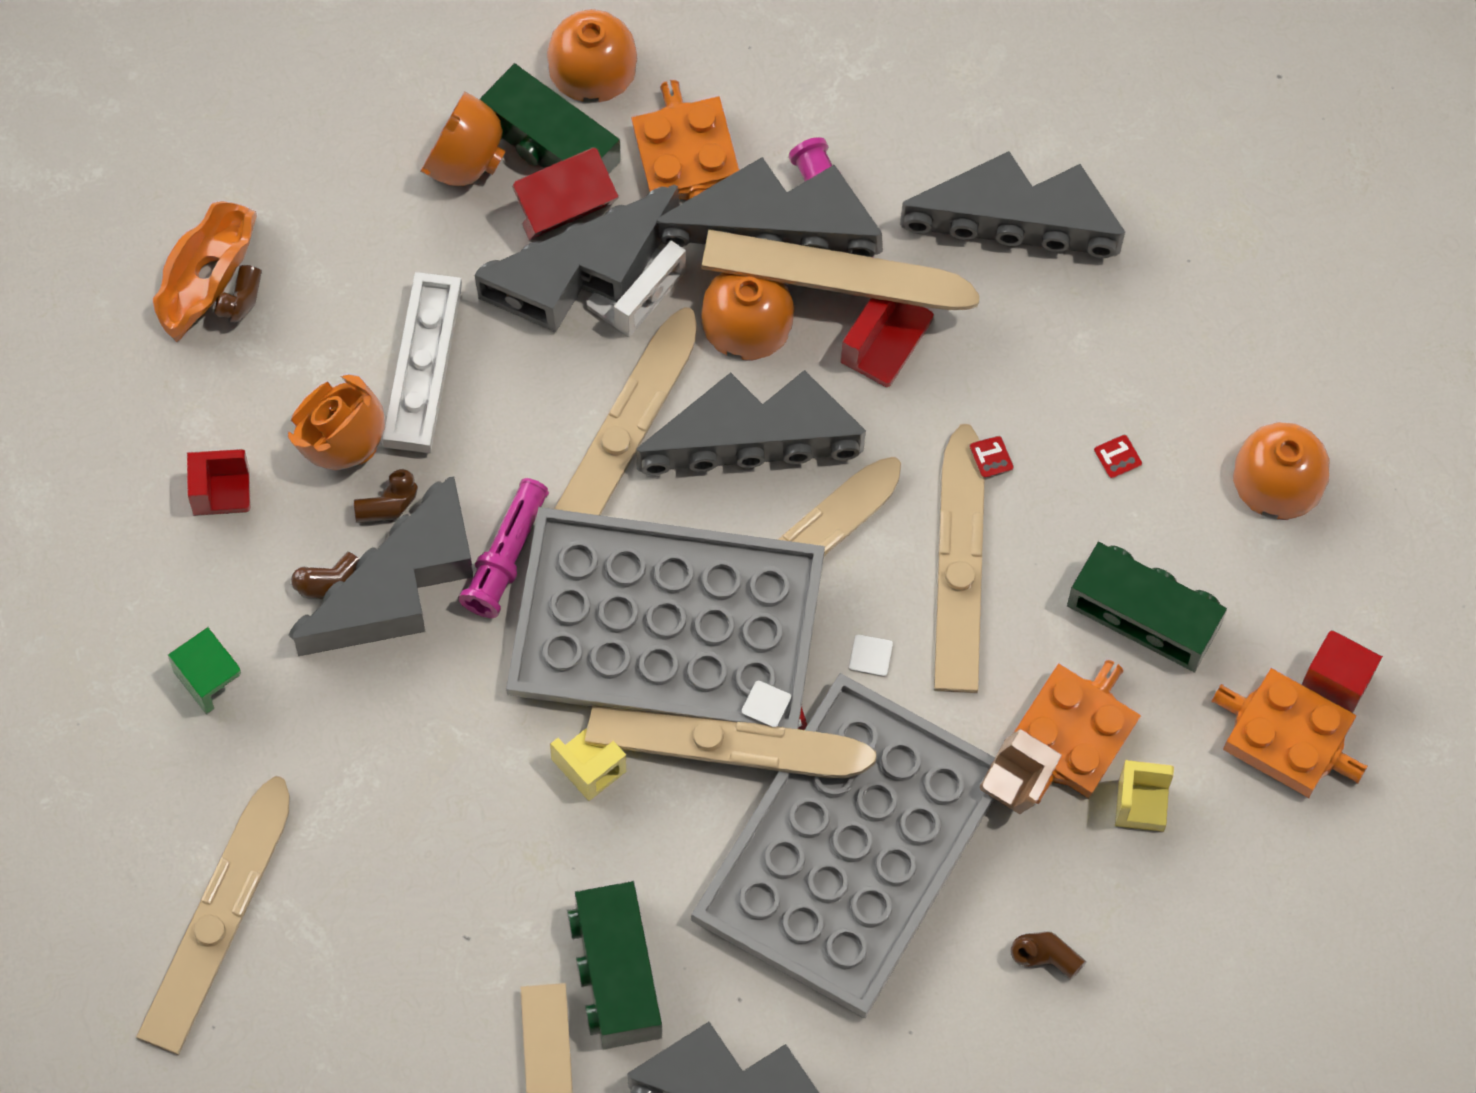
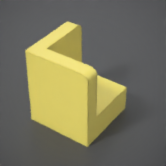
M586 728L566 745L559 738L555 739L550 743L551 760L582 795L590 801L626 773L627 768L626 754L614 741L606 747L585 744Z
M1125 760L1118 780L1116 827L1164 832L1167 822L1169 787L1174 775V766Z

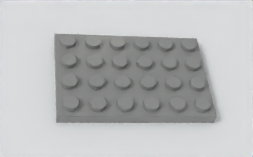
M538 507L506 687L507 695L589 707L595 705L767 725L742 713V708L755 682L759 680L791 695V699L778 727L798 729L825 546Z
M840 673L805 730L835 734L863 742L876 751L875 765L862 774L848 778H825L779 771L692 912L691 921L866 1019L994 801V798L981 791L980 784L995 757Z

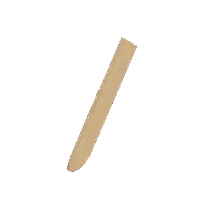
M708 230L701 269L750 276L934 309L968 310L976 308L980 300L978 292L970 282L955 273L942 269Z
M684 307L672 314L657 330L554 509L593 515L602 514L632 461L636 448L641 445L689 360L695 345L697 331L695 313L691 308Z
M960 424L951 435L945 449L942 466L934 691L978 693L985 478L981 476L969 447L971 443L980 441L978 435L969 424Z
M889 457L864 467L838 487L778 540L825 546L824 556L827 555L878 511L892 496L899 482L901 462L896 457Z
M592 705L585 737V744L606 747L614 741L624 750L825 778H848L859 775L875 765L876 751L870 746L853 738L835 734Z
M274 776L265 782L251 797L241 814L136 1036L138 1040L176 1055L180 1054L284 831L289 816L290 795L286 781L282 777Z
M566 983L520 986L526 1093H573Z

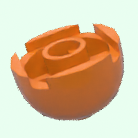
M590 9L578 11L562 20L552 32L547 51L550 79L560 92L577 101L584 102L583 97L590 99L598 98V102H603L622 94L632 83L636 73L637 51L632 33L623 21L605 11Z
M464 91L420 172L450 186H465L474 183L484 171L493 175L506 152L498 147L502 136V128L495 112L484 102Z
M723 272L713 279L703 298L701 323L707 340L717 351L727 355L728 351L734 355H742V360L753 361L772 355L786 343L793 325L794 304L788 286L785 283Z
M355 375L340 376L346 383L332 387L328 381L320 385L302 401L293 413L291 421L296 425L294 434L288 431V438L299 452L316 466L336 471L363 464L373 457L385 430L383 406L366 383L359 376Z
M1276 422L1260 427L1244 441L1235 460L1233 482L1239 497L1251 510L1261 515L1264 511L1272 515H1278L1277 519L1289 520L1307 514L1319 504L1329 483L1330 458L1324 444L1312 431L1297 424Z

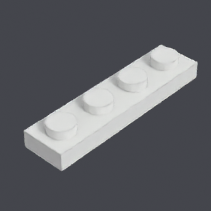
M415 272L383 435V444L386 448L431 453L462 290L461 278Z

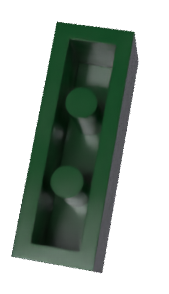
M516 63L479 99L488 105L499 118L502 128L501 139L503 138L514 146L521 158L530 165L536 166L538 164L545 169L591 148L598 150L608 174L621 162L620 138Z
M1099 541L1072 585L1067 602V607L1194 673L1218 633L1227 608L1221 605L1219 600L1212 594L1203 590L1194 591L1178 583L1176 578L1166 570L1161 568L1151 569L1134 560L1133 556L1125 549L1114 545L1108 547Z
M634 881L575 891L576 908L567 910L572 940L582 938L585 956L576 957L581 987L591 986L594 1004L585 1005L590 1036L600 1034L603 1050L662 1039V1021Z

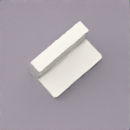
M670 241L662 251L656 248L642 274L618 302L594 292L587 300V308L630 337L686 273V250L673 241Z

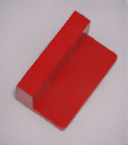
M591 148L515 181L512 186L526 216L522 225L529 241L606 208L619 198L596 148Z
M871 298L842 342L840 363L884 387H890L932 323L934 313L922 306Z

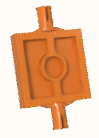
M670 80L673 96L670 94L667 81L660 85L666 107L659 111L631 117L649 192L659 187L676 185L678 186L679 199L689 200L739 171L720 96L692 103H683L679 82L677 80Z
M1106 660L1094 681L1083 679L1058 663L1013 732L1015 733L1021 729L1062 755L1036 804L1041 802L1042 797L1052 782L1068 785L1089 799L1141 717L1140 714L1116 700L1113 694L1110 693L1124 671L1118 664L1107 679L1106 676L1114 665V661Z
M1270 668L1260 687L1247 698L1221 684L1211 701L1237 715L1234 729L1227 739L1223 750L1307 798H1310L1320 779L1329 774L1332 769L1358 784L1368 765H1364L1342 752L1345 736L1357 715L1273 668Z

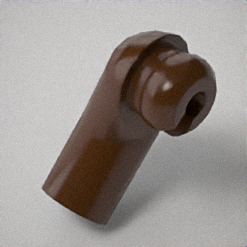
M249 265L239 266L233 295L224 292L217 297L214 313L217 317L228 318L229 322L237 323L253 309L257 299L262 274L261 269Z
M405 469L396 470L389 475V486L380 497L354 499L356 523L399 518L416 498L418 486L414 482L413 474Z
M347 551L332 569L300 567L292 574V587L303 597L323 599L332 585L338 581L345 582L356 571L359 558Z
M1048 931L1018 936L1014 940L1010 951L1012 959L1019 965L1030 967L1053 964L1070 980L1080 972L1087 962L1056 934Z

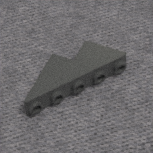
M1010 151L903 201L900 218L901 227L913 233L922 234L931 231L951 234L953 237L963 240L973 238L997 240L999 243L1007 246L1027 244L1042 246L1052 252H1063L1066 250L1087 252L1097 258H1109L1119 255L1125 236V230L1081 164L1032 186Z
M761 157L656 219L660 239L665 245L670 241H673L680 247L687 246L689 243L706 244L708 230L867 257H873L883 252L881 230L835 164L786 192L764 158Z
M671 185L669 187L656 188L646 197L633 203L615 206L609 209L603 216L584 224L577 223L571 225L562 234L543 242L530 243L520 252L502 260H492L483 264L474 275L478 299L554 332H557L582 289L591 293L595 292L618 302L642 274L656 248L662 242L656 219L679 206L678 186Z
M805 370L763 404L730 372L636 448V469L647 475H661L667 473L670 469L690 468L693 471L703 472L712 470L720 465L737 464L744 468H753L770 461L784 460L789 464H802L810 461L812 458L821 457L850 460L856 458L864 451L866 430Z
M448 477L443 483L441 481L435 482L424 494L422 504L410 516L408 514L401 516L390 529L389 537L377 549L372 547L362 555L356 565V571L345 582L338 581L332 585L323 598V604L311 616L306 614L293 625L289 637L295 642L298 657L425 632L418 588L473 578L471 555L455 477Z
M709 1021L627 1073L630 1093H819L786 1044L743 1071Z

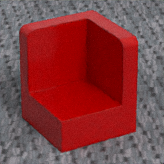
M245 450L187 452V489L193 516L246 513L250 511V468Z
M1329 631L1309 666L1302 685L1353 713L1383 656L1336 631Z

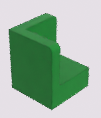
M209 627L168 654L174 674L205 714L215 709L211 695L241 675L239 665Z

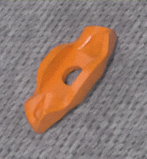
M226 201L212 203L201 223L187 231L173 247L163 269L160 290L153 297V304L160 324L176 342L216 302L217 297L224 292L237 267L243 261L257 218L256 211ZM218 261L210 278H199V272L205 264Z

